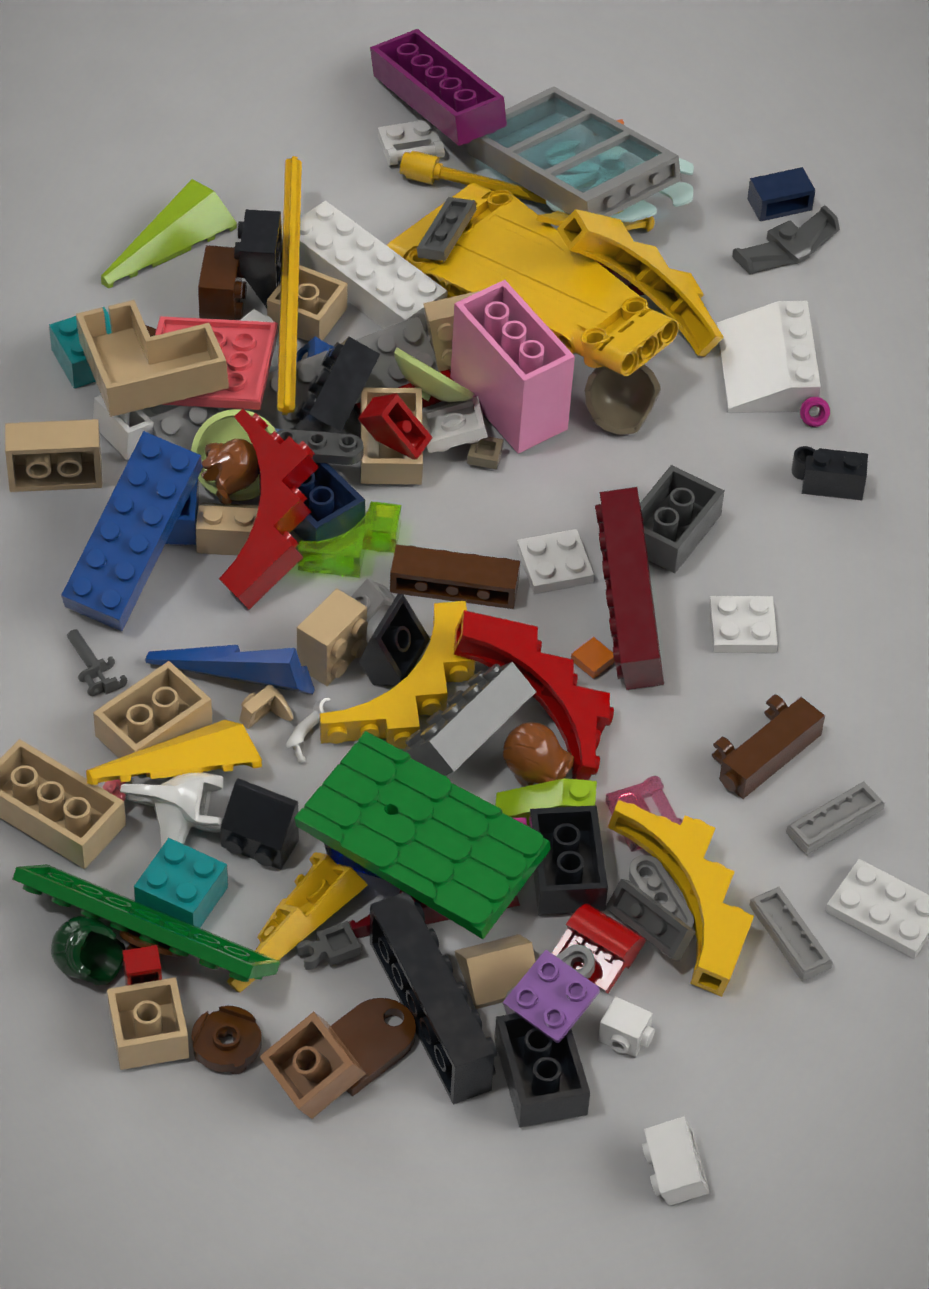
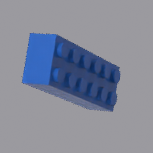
M143 431L61 594L66 608L123 631L203 469L201 455Z

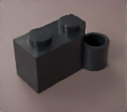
M801 446L794 452L791 472L795 478L803 480L802 494L862 501L867 478L868 454L822 448L815 450L812 447Z

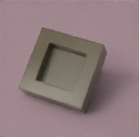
M487 437L472 443L467 456V464L497 469L503 450L504 439Z

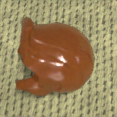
M240 438L229 440L224 444L210 443L206 445L205 454L207 458L202 461V466L207 471L201 473V476L206 481H216L215 484L218 489L216 495L219 502L224 505L231 504L232 500H230L229 496L237 491L248 488L259 475L260 468L256 451L250 442Z
M522 723L508 734L504 742L503 758L506 761L505 763L517 781L524 787L534 785V783L539 784L563 779L573 766L574 756L562 749L550 728L540 723Z

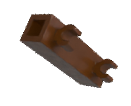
M774 694L766 701V704L770 707L764 712L771 721L737 749L723 736L713 743L717 750L712 753V757L721 764L719 780L727 790L735 792L744 799L822 735L825 715L804 698L800 697L788 707L780 696Z

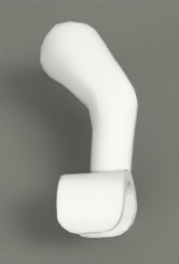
M331 698L317 701L313 712L296 726L286 742V749L293 746L299 763L306 761L299 743L304 742L308 732L320 721V713H326L322 706L324 702L331 700Z

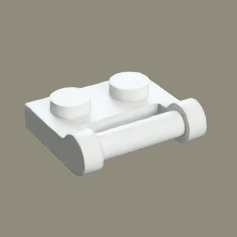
M428 120L378 127V138L389 166L398 165V162L402 160L404 152L411 153L412 151H417L439 158L445 156L443 142L440 141L435 126Z

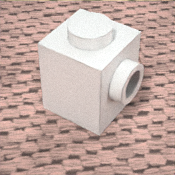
M615 996L600 1022L598 1041L610 1046L618 1053H626L636 1058L641 1047L647 1048L654 1036L655 1028L651 1027L653 1013Z

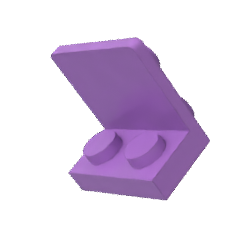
M545 950L506 997L503 1005L506 1015L516 1013L554 1042L559 1043L597 997L600 989L558 957Z

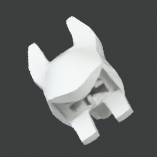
M187 773L178 775L161 785L121 784L120 792L128 794L127 800L155 807L160 827L161 847L168 838L184 844L191 827L202 831L221 832L222 819L220 817L207 816L211 791L223 789L222 776L209 773Z

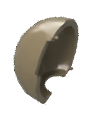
M645 364L629 376H623L606 367L595 368L588 377L584 390L586 406L593 421L605 431L618 435L634 434L640 430L649 416L660 394L661 386L654 372Z

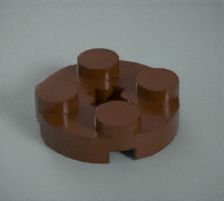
M226 1005L219 1007V1011H214L210 1014L208 1011L196 1020L192 1029V1046L196 1061L217 1072L241 1074L257 1058L261 1050L262 1034L259 1026L256 1024V1019L250 1012L237 1006ZM227 1034L233 1035L234 1042L230 1044H223L218 1039L219 1037L225 1038Z

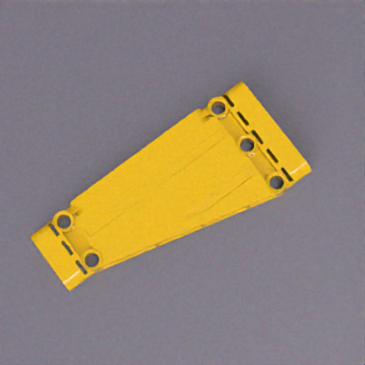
M471 183L453 196V198L475 200L477 210L446 261L418 258L417 253L418 245L444 203L387 244L389 248L448 291L447 298L482 291L506 280L570 352L582 356L585 365L591 368L606 367L623 376H629L667 347L675 339L679 330L678 321L649 308L646 299L640 297L597 261L582 254L569 251L558 230L549 223L536 221L538 214L508 190L492 191L477 183Z

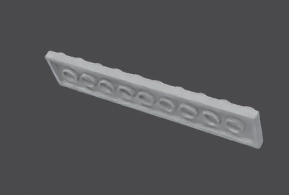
M419 316L356 339V341L380 353L364 387L398 388L410 383L402 375L394 357L396 348L403 350L438 371L433 348ZM328 350L296 362L295 411L293 413H288L285 416L277 410L278 369L269 372L261 410H244L262 416L274 429H295L294 427L299 418L295 417V414L303 400L306 401L308 396L312 394L308 391V388L316 375L319 376L322 369L325 368L321 363ZM360 394V396H359V398H358V400H357L356 403H359V402H360V400H361V394ZM176 407L150 417L154 422L153 435L191 451L194 437L202 424L213 415L222 411L232 410L233 408Z

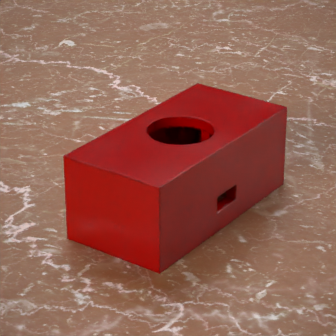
M157 945L123 950L125 986L162 980V969Z

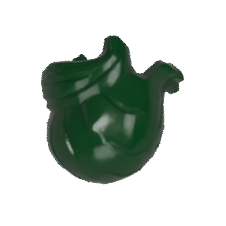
M77 916L63 923L58 931H56L52 939L51 955L57 967L69 977L86 980L96 986L108 985L117 976L124 964L123 950H125V945L116 938L115 932L100 920L86 916Z

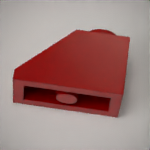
M397 393L373 397L358 417V420L377 442L413 460L418 459L433 438Z

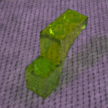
M371 501L363 519L346 533L321 541H299L298 552L303 558L298 562V571L360 578L365 550L395 552L401 528L402 505Z

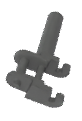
M73 629L67 634V638L88 668L78 675V679L80 682L88 684L87 693L90 696H95L102 692L109 694L127 684L128 680L125 675L120 676V681L116 677L105 679L102 672L111 669L115 664L112 656L108 657L107 663L103 658L98 660L77 629ZM99 677L101 681L94 683L92 679Z

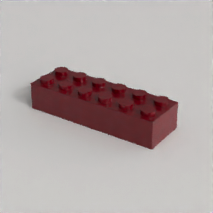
M632 487L599 492L601 504L595 505L600 532L598 534L603 557L602 567L606 582L605 591L610 614L609 624L613 639V656L618 680L624 679L626 690L664 685L638 488Z

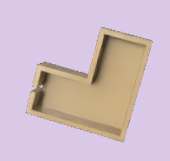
M135 300L108 306L111 333L107 334L103 308L76 313L79 341L110 417L229 388L226 359L210 323L150 337Z

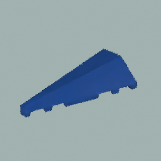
M238 645L149 651L145 658L146 663L162 666L170 661L180 670L264 686L272 685L275 688L312 695L315 691L308 667L301 666L296 648L240 652Z

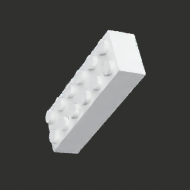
M327 201L322 202L300 217L299 265L348 283L347 301L383 329L419 316L424 330L428 329L423 303L447 298L448 291Z

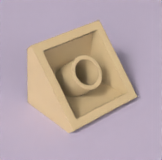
M520 934L455 950L457 962L475 1009L502 1003L507 993L519 983L536 962L532 942Z

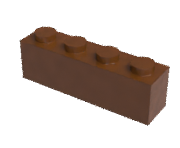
M396 544L390 571V592L514 609L519 584L520 561Z

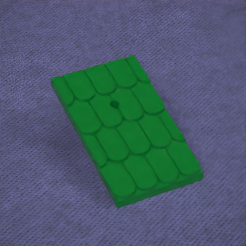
M367 731L363 733L358 742L354 744L340 761V764L325 779L322 786L311 796L304 805V808L294 817L298 828L324 843L326 854L336 864L350 866L355 871L386 880L481 939L486 937L551 850L549 840L543 838L540 832L509 817L499 807L451 783L450 779L417 762L407 752Z

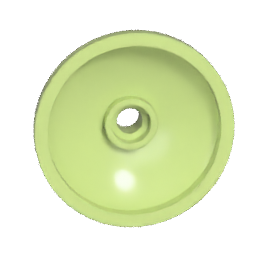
M395 349L394 357L402 375L415 388H422L423 399L429 401L432 396L446 402H460L470 400L475 395L470 390L403 350Z
M241 409L222 411L206 420L194 437L191 451L201 455V460L203 461L207 458L205 447L210 443L224 444L229 440L240 438L252 444L247 432L234 417ZM245 410L251 416L255 414L254 412ZM260 416L268 424L265 430L270 435L274 431L277 432L265 418ZM203 468L201 473L207 471V469ZM200 473L198 481L206 490L217 496L216 481H206ZM259 475L248 488L231 494L229 496L230 500L246 501L260 496Z

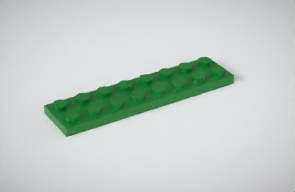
M48 864L19 866L15 869L12 880L24 884L23 890L37 895H42V893L52 896V902L61 906L71 907V905L79 907L81 908L80 913L86 917L95 919L102 917L110 920V926L117 930L128 932L131 929L140 933L139 938L152 944H159V942L170 946L169 951L184 957H188L190 954L200 958L199 964L211 969L224 968L230 971L229 976L243 982H248L252 978L262 980L264 976L277 974L280 961L53 866Z

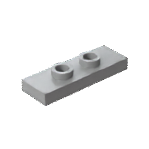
M863 781L788 825L786 833L808 855L884 809L885 803Z
M780 887L750 899V908L802 981L831 969L832 960Z

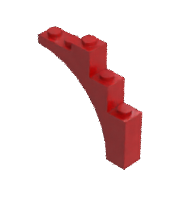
M242 408L234 417L247 432L256 451L261 475V495L257 517L248 540L235 561L222 574L219 580L248 609H251L303 558L296 549L299 543L290 532L311 513L304 504L307 498L298 487L319 467L312 459L315 453L304 441L297 444L290 436L284 441L275 431L270 435L265 430L268 424L257 413L251 416Z
M464 610L455 629L454 655L480 662L488 667H492L497 663L501 667L513 662L536 690L532 697L541 704L552 718L565 741L567 751L574 756L572 779L589 780L591 775H596L600 765V757L596 756V749L605 726L611 725L614 716V707H610V693L576 686L578 674L574 673V660L541 653L542 641L538 640V626Z

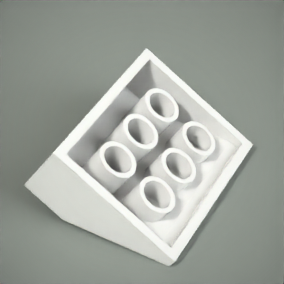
M777 301L717 322V327L724 337L719 342L728 413L800 412V407L806 399L820 396L821 384L808 301ZM812 407L809 412L817 411L818 407Z

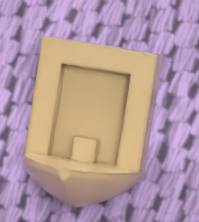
M267 685L257 694L255 692L249 694L241 704L242 711L239 721L247 729L252 727L270 711L282 719L293 720V715L287 701L272 685Z

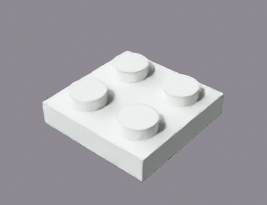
M478 396L467 401L455 402L422 412L423 426L433 437L427 445L429 453L444 452L451 447L465 443H476L480 439L488 437Z
M577 529L517 540V550L533 594L594 583V573Z
M710 596L709 607L713 653H777L778 642L773 596Z

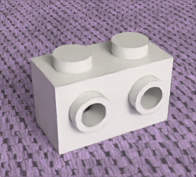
M685 1116L644 1129L647 1142L642 1143V1148L648 1164L653 1163L655 1174L650 1175V1180L656 1196L662 1195L666 1203L671 1206L710 1193L695 1135Z

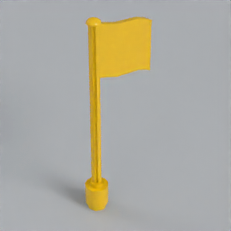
M412 151L411 153L404 152L399 172L405 175L407 179L433 185L435 180H440V178L465 185L477 183L492 191L508 190L515 197L546 204L545 199L521 185L444 167L442 163H439V157L417 151ZM555 211L537 215L536 221L560 226L570 214ZM651 216L634 222H623L627 231L644 228L649 232L655 225V219Z

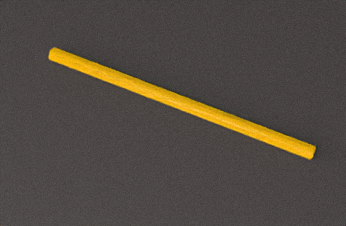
M296 156L285 160L277 410L285 416L295 411L302 179V162Z

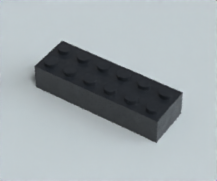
M403 892L370 904V945L400 1003L406 1006L412 1013L416 1024V1034L454 1105L492 1090V1078L496 1074L494 1057L497 1056V1050L490 1036L485 1037L482 1031V1021L476 1009L471 1010L469 1007L464 985L462 982H456L452 975L453 967L447 955L442 956L439 950L438 937L434 929H428L426 926L421 904L419 902L414 903L412 897Z

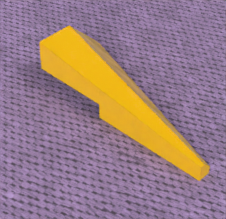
M224 719L86 770L87 784L98 785L101 782L120 779V782H129L131 777L145 774L151 779L217 769H222L224 772L233 771V766L246 765L254 769L262 767V759L244 725Z
M314 852L309 859L312 866L305 876L303 874L297 876L294 881L297 885L287 898L281 900L258 934L257 938L260 944L255 951L280 960L367 887V883L352 867L336 864L329 855ZM230 977L227 983L240 993L256 979L252 978L248 982H243Z

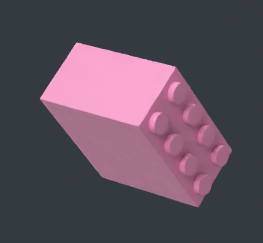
M506 280L454 304L450 377L456 383L475 394L473 397L478 396L484 416L518 454L568 430L575 356Z

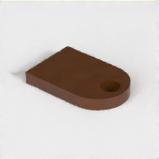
M389 998L369 999L357 1005L331 1025V1028L366 1072V1075L346 1091L353 1097L407 1055L413 1047L416 1034L415 1020L410 1010L400 1002ZM390 1016H397L403 1022L397 1026H390L384 1020Z

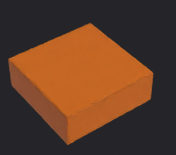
M595 637L571 653V659L574 660V664L593 679L614 664L613 652Z

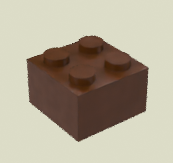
M206 245L198 284L199 318L241 320L243 318V302H240V300L246 299L247 282L242 281L244 277L240 273V260H235L234 258L235 247Z

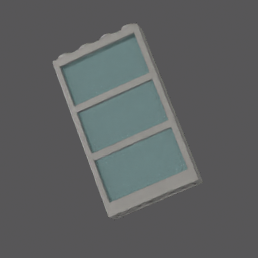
M554 86L505 109L506 127L496 130L492 134L474 139L467 144L469 155L568 214L578 209L610 217L681 181L679 155Z

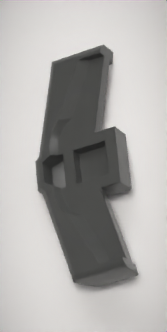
M824 205L819 212L798 228L789 220L767 231L766 239L769 241L768 243L744 249L735 248L733 249L732 257L749 274L793 263L798 264L810 258L813 252L840 230L838 217Z

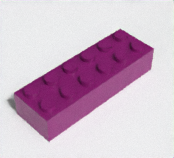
M419 29L370 47L374 77L458 146L468 144L474 139L492 134L496 130L507 126L504 97Z

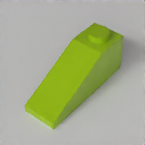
M563 778L497 792L495 806L502 809L503 813L511 818H526L527 826H529L530 809L595 805L597 781Z

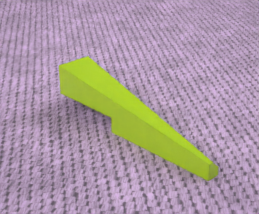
M191 179L101 275V284L111 288L115 281L125 276L135 277L138 275V270L149 265L154 268L190 251L192 245L205 239L208 242L214 240L216 234L226 229L230 232L235 230L237 222L214 190Z

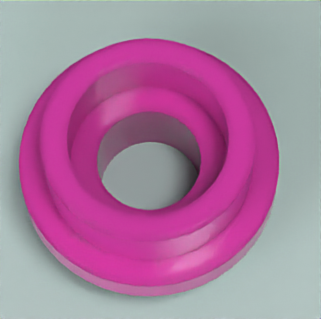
M810 397L800 407L802 421L811 427L823 425L830 416L828 403L820 397ZM812 407H819L818 415L811 416L809 414Z

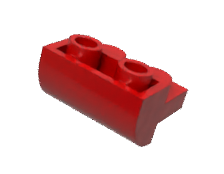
M584 904L575 911L566 923L568 928L552 951V954L557 956L572 945H583L589 948L594 956L595 970L588 980L597 985L600 990L609 994L625 967L629 969L647 940L591 905ZM575 962L572 968L579 970L583 968L584 963Z

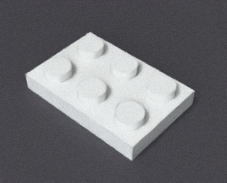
M858 859L826 906V913L915 959L929 938V895L861 859Z

